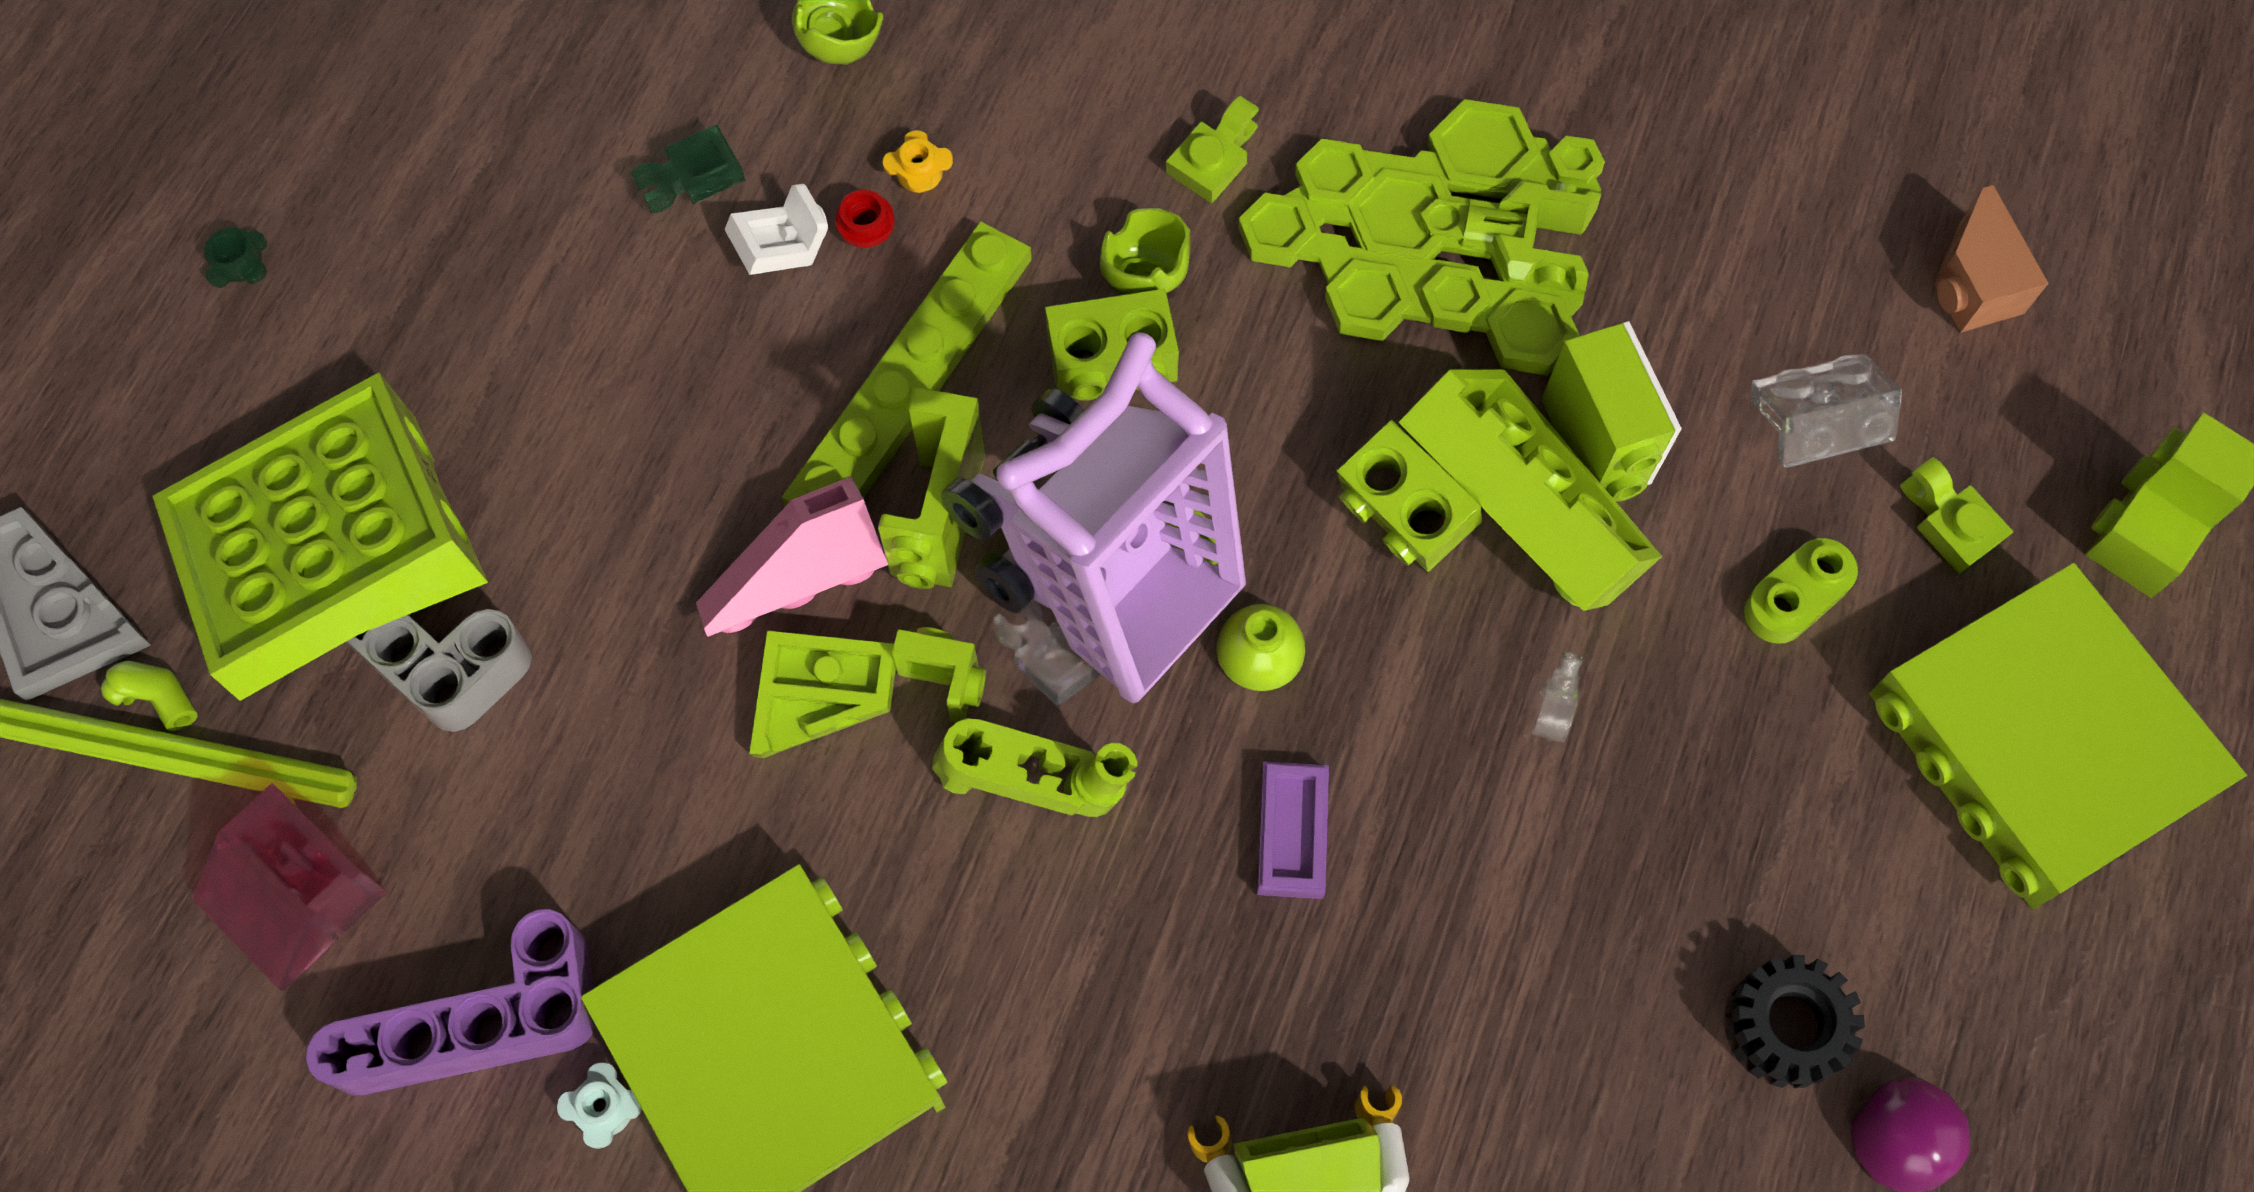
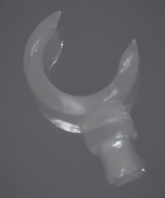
M1564 652L1561 655L1559 668H1555L1552 679L1547 678L1540 692V695L1544 697L1537 721L1531 730L1532 735L1561 743L1565 742L1571 728L1579 697V687L1577 685L1580 676L1578 671L1583 663L1580 655Z

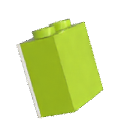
M1629 321L1564 342L1541 401L1554 429L1616 502L1630 499L1644 491L1647 485L1652 484L1682 428Z

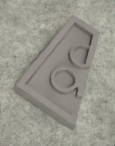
M20 507L0 516V653L15 694L28 701L151 646L28 512Z

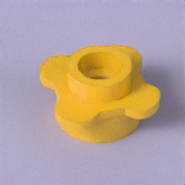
M919 130L911 131L905 135V142L895 152H889L884 156L883 167L887 174L897 175L899 183L905 189L916 193L926 192L939 184L943 171L951 168L953 157L949 149L938 148L929 142L925 132ZM917 158L923 160L920 163H913V160Z

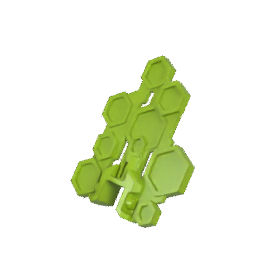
M1464 99L1429 134L1427 145L1429 151L1421 150L1414 158L1363 150L1360 144L1321 139L1296 163L1295 175L1300 185L1298 188L1286 195L1264 193L1239 217V231L1251 261L1290 268L1298 260L1320 264L1328 283L1325 300L1339 334L1384 341L1404 319L1431 323L1432 327L1465 333H1468L1470 330L1485 332L1501 368L1548 376L1555 367L1564 342L1579 337L1572 316L1583 304L1589 273L1582 257L1579 255L1533 248L1536 228L1581 235L1588 227L1599 205L1602 193L1597 177L1602 173L1605 161L1593 139L1566 135L1551 150L1545 138L1533 137L1519 107ZM1450 191L1503 200L1500 203L1456 197L1452 196ZM1326 223L1350 227L1358 247L1349 246L1345 236L1321 232L1320 226ZM1442 251L1491 259L1500 281L1483 278L1478 266L1436 260L1434 258Z

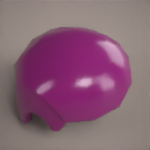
M1905 1077L1900 1081L1893 1079L1881 1086L1873 1093L1867 1104L1852 1121L1851 1134L1857 1159L1877 1183L1896 1192H1929L1941 1186L1957 1174L1970 1153L1968 1117L1949 1093L1922 1078Z

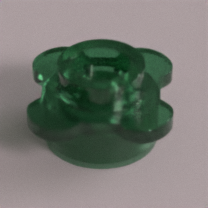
M225 228L214 233L207 240L204 248L205 258L211 265L205 273L207 281L216 288L225 287L229 282L246 281L249 284L260 282L267 274V268L262 263V251L267 247V240L264 235L258 231L246 232L239 228Z

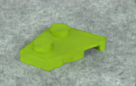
M767 631L749 754L757 758H766L890 712L896 672L892 655L894 644Z

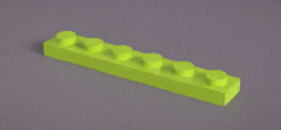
M983 222L978 224L781 497L784 506L792 499L848 477H852L861 496L865 497L913 429L909 406L914 388L940 391L1031 262V247Z

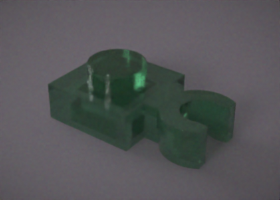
M717 124L665 147L664 150L668 162L664 164L644 163L637 166L631 172L638 191L650 185H659L656 190L643 195L650 213L665 211L674 203L676 196L684 192L688 195L691 203L695 204L746 181L740 163Z

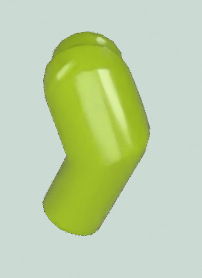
M128 660L110 667L106 672V679L101 684L103 697L115 706H119L122 702L124 705H131L136 699L150 701L168 731L184 729L191 725L198 717L194 706L177 677L167 668Z

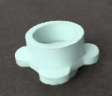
M608 1063L592 1065L588 1070L587 1079L575 1091L562 1094L557 1104L559 1116L566 1121H574L583 1131L585 1144L595 1149L608 1146L613 1140V1135L622 1131L630 1119L636 1118L642 1111L632 1090H627L616 1079L617 1071ZM598 1099L606 1101V1108L601 1112H596L594 1109V1104Z

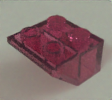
M271 783L218 832L192 900L278 989L284 991L388 892L301 805Z

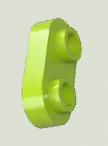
M1817 538L1803 544L1766 576L1747 598L1744 606V616L1751 631L1759 638L1771 643H1787L1798 638L1839 602L1854 585L1858 575V567L1853 554L1843 544L1832 539ZM1817 561L1827 562L1834 568L1835 573L1829 574L1822 571ZM1774 598L1786 600L1790 604L1792 611L1785 612L1780 610L1775 605Z

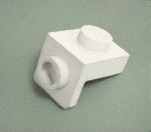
M805 184L791 186L783 207L732 213L725 227V231L749 275L812 265L828 230L825 213L816 204Z

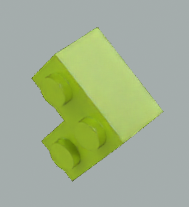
M2204 412L2185 431L2173 426L2159 441L2150 456L2144 454L2122 481L2121 485L2130 490L2124 500L2121 502L2116 498L2112 499L2096 518L2091 529L2097 532L2099 536L2085 555L2152 599L2181 575L2210 530L2238 507L2253 488L2254 444Z

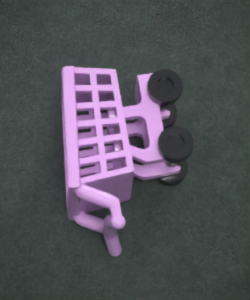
M1141 332L1135 333L1130 337L1103 393L1085 410L1072 397L1061 390L1053 388L1046 390L1033 403L1032 412L1034 419L1029 423V427L1039 434L1032 441L1024 439L993 469L994 479L980 473L971 481L962 477L955 478L941 493L942 504L948 514L963 530L980 540H989L1000 528L1003 530L1010 549L1003 556L995 553L987 554L974 569L975 578L987 595L998 605L1013 613H1020L1032 600L1052 609L1070 648L1118 688L1120 696L1131 703H1137L1246 585L1228 430L1225 419L1214 413L1208 415L1197 403L1154 368L1151 357L1156 349V343L1150 335ZM1136 388L1160 411L1128 406ZM1200 463L1205 464V470H1201L1196 467ZM1057 471L1039 490L1036 488L1033 481ZM1189 485L1208 490L1209 496L1190 490ZM1163 501L1174 503V506L1165 504ZM1194 510L1212 515V520L1195 514ZM1166 522L1178 526L1179 529L1166 524ZM1199 534L1215 539V543L1200 538ZM1172 545L1177 546V547H1179V548H1182V549H1184V551H1182V550H1180V549H1178V548H1175V547H1173ZM1204 557L1218 562V566L1205 561Z

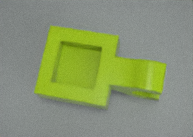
M1238 96L1224 113L1216 130L1201 121L1167 159L1166 174L1212 204L1247 164L1248 152L1241 148V146L1250 139L1258 128V124L1251 119L1257 114L1259 107L1242 96Z
M1934 457L1912 472L1913 475L1900 484L1904 494L1928 515L1916 528L1958 574H1961L2014 532L1971 485L1957 495L1953 489L1952 478L1948 470Z

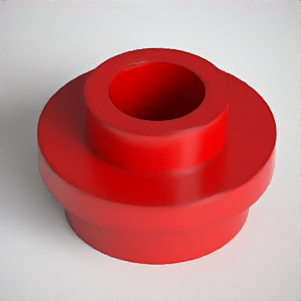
M857 190L851 192L842 200L836 211L835 223L840 237L845 242L855 247L869 248L881 244L891 235L895 225V217L889 202L878 193L871 190ZM863 219L874 220V222L866 225L857 224Z

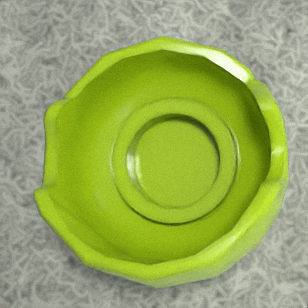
M797 0L792 13V26L800 45L806 52L822 63L848 65L865 57L877 40L883 21V13H875L871 0Z
M1161 208L1135 209L1127 214L1124 226L1119 232L1113 234L1108 230L1105 233L1099 258L1102 276L1117 292L1125 295L1166 289V293L1174 290L1185 279L1188 271L1191 245L1189 227L1179 215Z

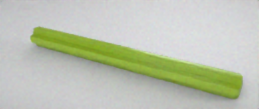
M0 699V738L338 808L349 806L357 789V778L349 770Z

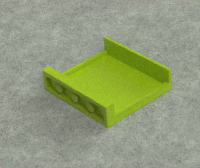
M2075 563L2060 570L1890 671L1869 693L1876 702V710L1883 723L1889 729L1901 735L1916 755V762L1923 776L1930 783L1941 788L1956 808L1958 820L1969 836L1984 845L1999 865V872L2006 886L2014 894L2024 898L2032 910L2061 894L2248 776Z
M800 864L581 996L584 1005L687 1192H801L933 1107L936 1113L945 1108L937 1092V1089L948 1083L927 1047L914 1054L901 1032L912 1025L905 1010L892 989L879 996L866 973L877 967L868 949L857 932L844 938L832 918L843 911L841 905L824 877L821 876L810 882Z

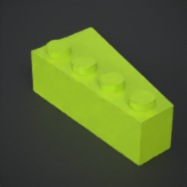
M1449 370L1399 421L1406 431L1550 576L1559 594L1567 602L1580 607L1583 611L1609 605L1662 558L1657 549L1505 370Z

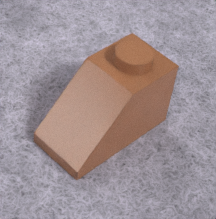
M1994 185L1982 188L1962 217L1934 282L1941 307L1951 315L1960 333L2025 314L2049 284Z

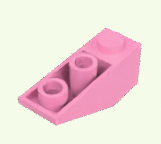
M852 477L792 499L696 602L707 637L721 631L724 633L740 631L751 625L756 617L779 608L793 609L811 601L815 594L839 584L854 585L868 579L874 573V570L888 565L864 499Z

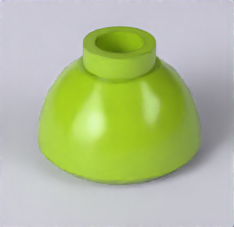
M1254 604L1236 611L1226 620L1217 639V658L1224 673L1236 684L1255 691L1274 690L1289 683L1300 671L1305 658V640L1300 626L1286 611L1269 604Z

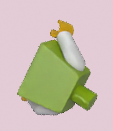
M1365 1085L1355 1102V1112L1358 1119L1235 1143L1236 1157L1228 1155L1231 1150L1232 1140L1229 1126L1224 1118L1215 1116L1222 1137L1213 1146L1201 1145L1197 1141L1192 1125L1188 1130V1139L1193 1153L1202 1162L1207 1163L1204 1173L1212 1192H1406L1409 1184V1173L1401 1128L1393 1124V1119L1402 1105V1095L1400 1090L1393 1085H1389L1386 1091V1103L1389 1110L1379 1111L1370 1105L1368 1101V1088Z

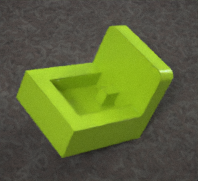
M922 627L918 628L917 632L898 629L892 650L898 676L949 685L947 707L951 722H958L966 719L969 705L976 707L980 705L986 680V669L978 667L975 644L954 640L951 634L936 628Z

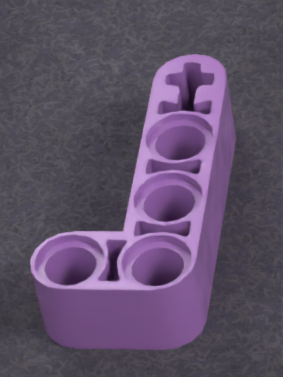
M551 909L531 912L517 923L511 937L515 983L339 1020L325 1025L313 1035L307 1047L306 1062L309 1071L317 1080L350 1095H367L566 1052L580 1047L592 1036L596 1028L592 1017L581 999L582 995L594 989L590 952L586 938L561 913ZM553 934H564V945L560 953L550 960L538 961L537 952L541 942ZM571 999L572 1013L569 1019L560 1027L546 1029L545 1015L548 1009L557 1001ZM501 1014L503 1020L499 1034L490 1042L478 1044L476 1036L480 1023L488 1016ZM431 1028L432 1042L428 1050L420 1057L409 1059L408 1045L412 1037L421 1030ZM353 1047H357L366 1052V1054L353 1056ZM380 1054L381 1057H382V1059H380V1058H378V1057H376V1056H374V1055ZM347 1061V1071L341 1069V1062Z

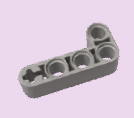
M490 609L477 611L467 617L440 643L434 640L408 615L363 632L346 641L358 655L433 725L441 730L452 732L466 729L474 724L525 675L530 668L532 660L530 646L509 617L500 611ZM497 640H506V644L500 652L493 656L483 657L488 645ZM414 645L411 653L406 658L398 662H392L398 650L404 646ZM453 684L458 685L456 692L450 699L445 702L435 703L436 696L443 688Z

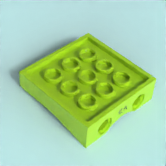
M379 372L152 496L209 673L239 701L363 632L488 583L469 537L439 484L434 470V458L416 417Z

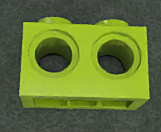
M1166 289L1045 307L1047 340L1057 390H1061L1077 400L1097 399L1103 393L1130 337L1138 332L1150 335L1156 343V349L1151 357L1154 368L1168 381H1177L1179 350ZM1080 350L1091 351L1095 354L1086 359L1071 356L1072 353Z
M1392 419L1337 470L1341 487L1344 489L1339 495L1340 500L1363 523L1372 517L1388 533L1382 539L1384 544L1406 566H1409L1415 560L1422 568L1429 572L1482 522L1481 505ZM1389 468L1400 474L1398 483L1389 490L1377 491L1367 485L1370 475L1376 470ZM1422 511H1435L1445 519L1443 526L1432 534H1420L1410 527L1412 519Z

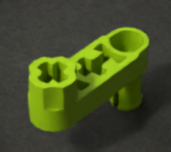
M970 718L958 721L948 729L932 758V770L940 778L943 788L952 793L966 794L969 790L975 788L1071 816L1079 814L1087 817H1099L1108 813L1123 797L1127 783L1136 774L1132 770L1137 767L1135 754L1129 747L1121 743L1104 745L1095 756L1092 751L984 720ZM960 748L971 751L970 761L974 763L973 766L962 762L963 752L959 750ZM1029 756H1034L1040 759L1039 769L1045 773L1058 776L1065 768V764L1072 766V770L1064 783V793H1060L1057 791V787L1062 781L1061 778L1042 775L1038 782L1033 784L1026 781L1027 770L1017 765H1024Z

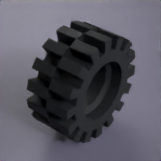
M1793 954L1784 961L1779 956L1770 959L1764 965L1756 968L1743 981L1737 984L1731 995L1734 996V999L1726 1005L1725 1017L1732 1018V1024L1725 1028L1727 1040L1737 1039L1740 1047L1733 1051L1739 1062L1748 1058L1754 1064L1749 1072L1758 1079L1769 1075L1772 1077L1770 1085L1783 1088L1792 1083L1794 1084V1089L1808 1087L1844 1069L1852 1061L1849 1056L1860 1049L1863 1039L1855 1035L1857 1031L1865 1027L1864 1015H1854L1852 1008L1860 1004L1861 1001L1856 991L1845 995L1840 987L1848 980L1840 972H1837L1832 977L1824 973L1828 963L1816 959L1810 964H1805V955ZM1785 996L1798 998L1807 1003L1814 1011L1818 1021V1033L1810 1046L1793 1047L1782 1042L1775 1035L1770 1025L1769 1012L1771 1005L1777 998Z

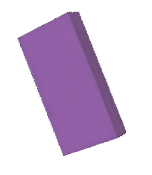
M1263 762L1257 895L1324 899L1326 888L1329 765Z

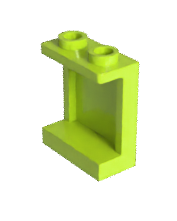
M915 387L909 406V414L920 466L933 468L919 518L909 519L882 514L878 529L892 576L897 577L901 583L917 589H931L934 587V584L952 588L966 531L946 511L942 504L941 493L955 478L962 477L971 481L977 474L981 473L985 450L978 398Z

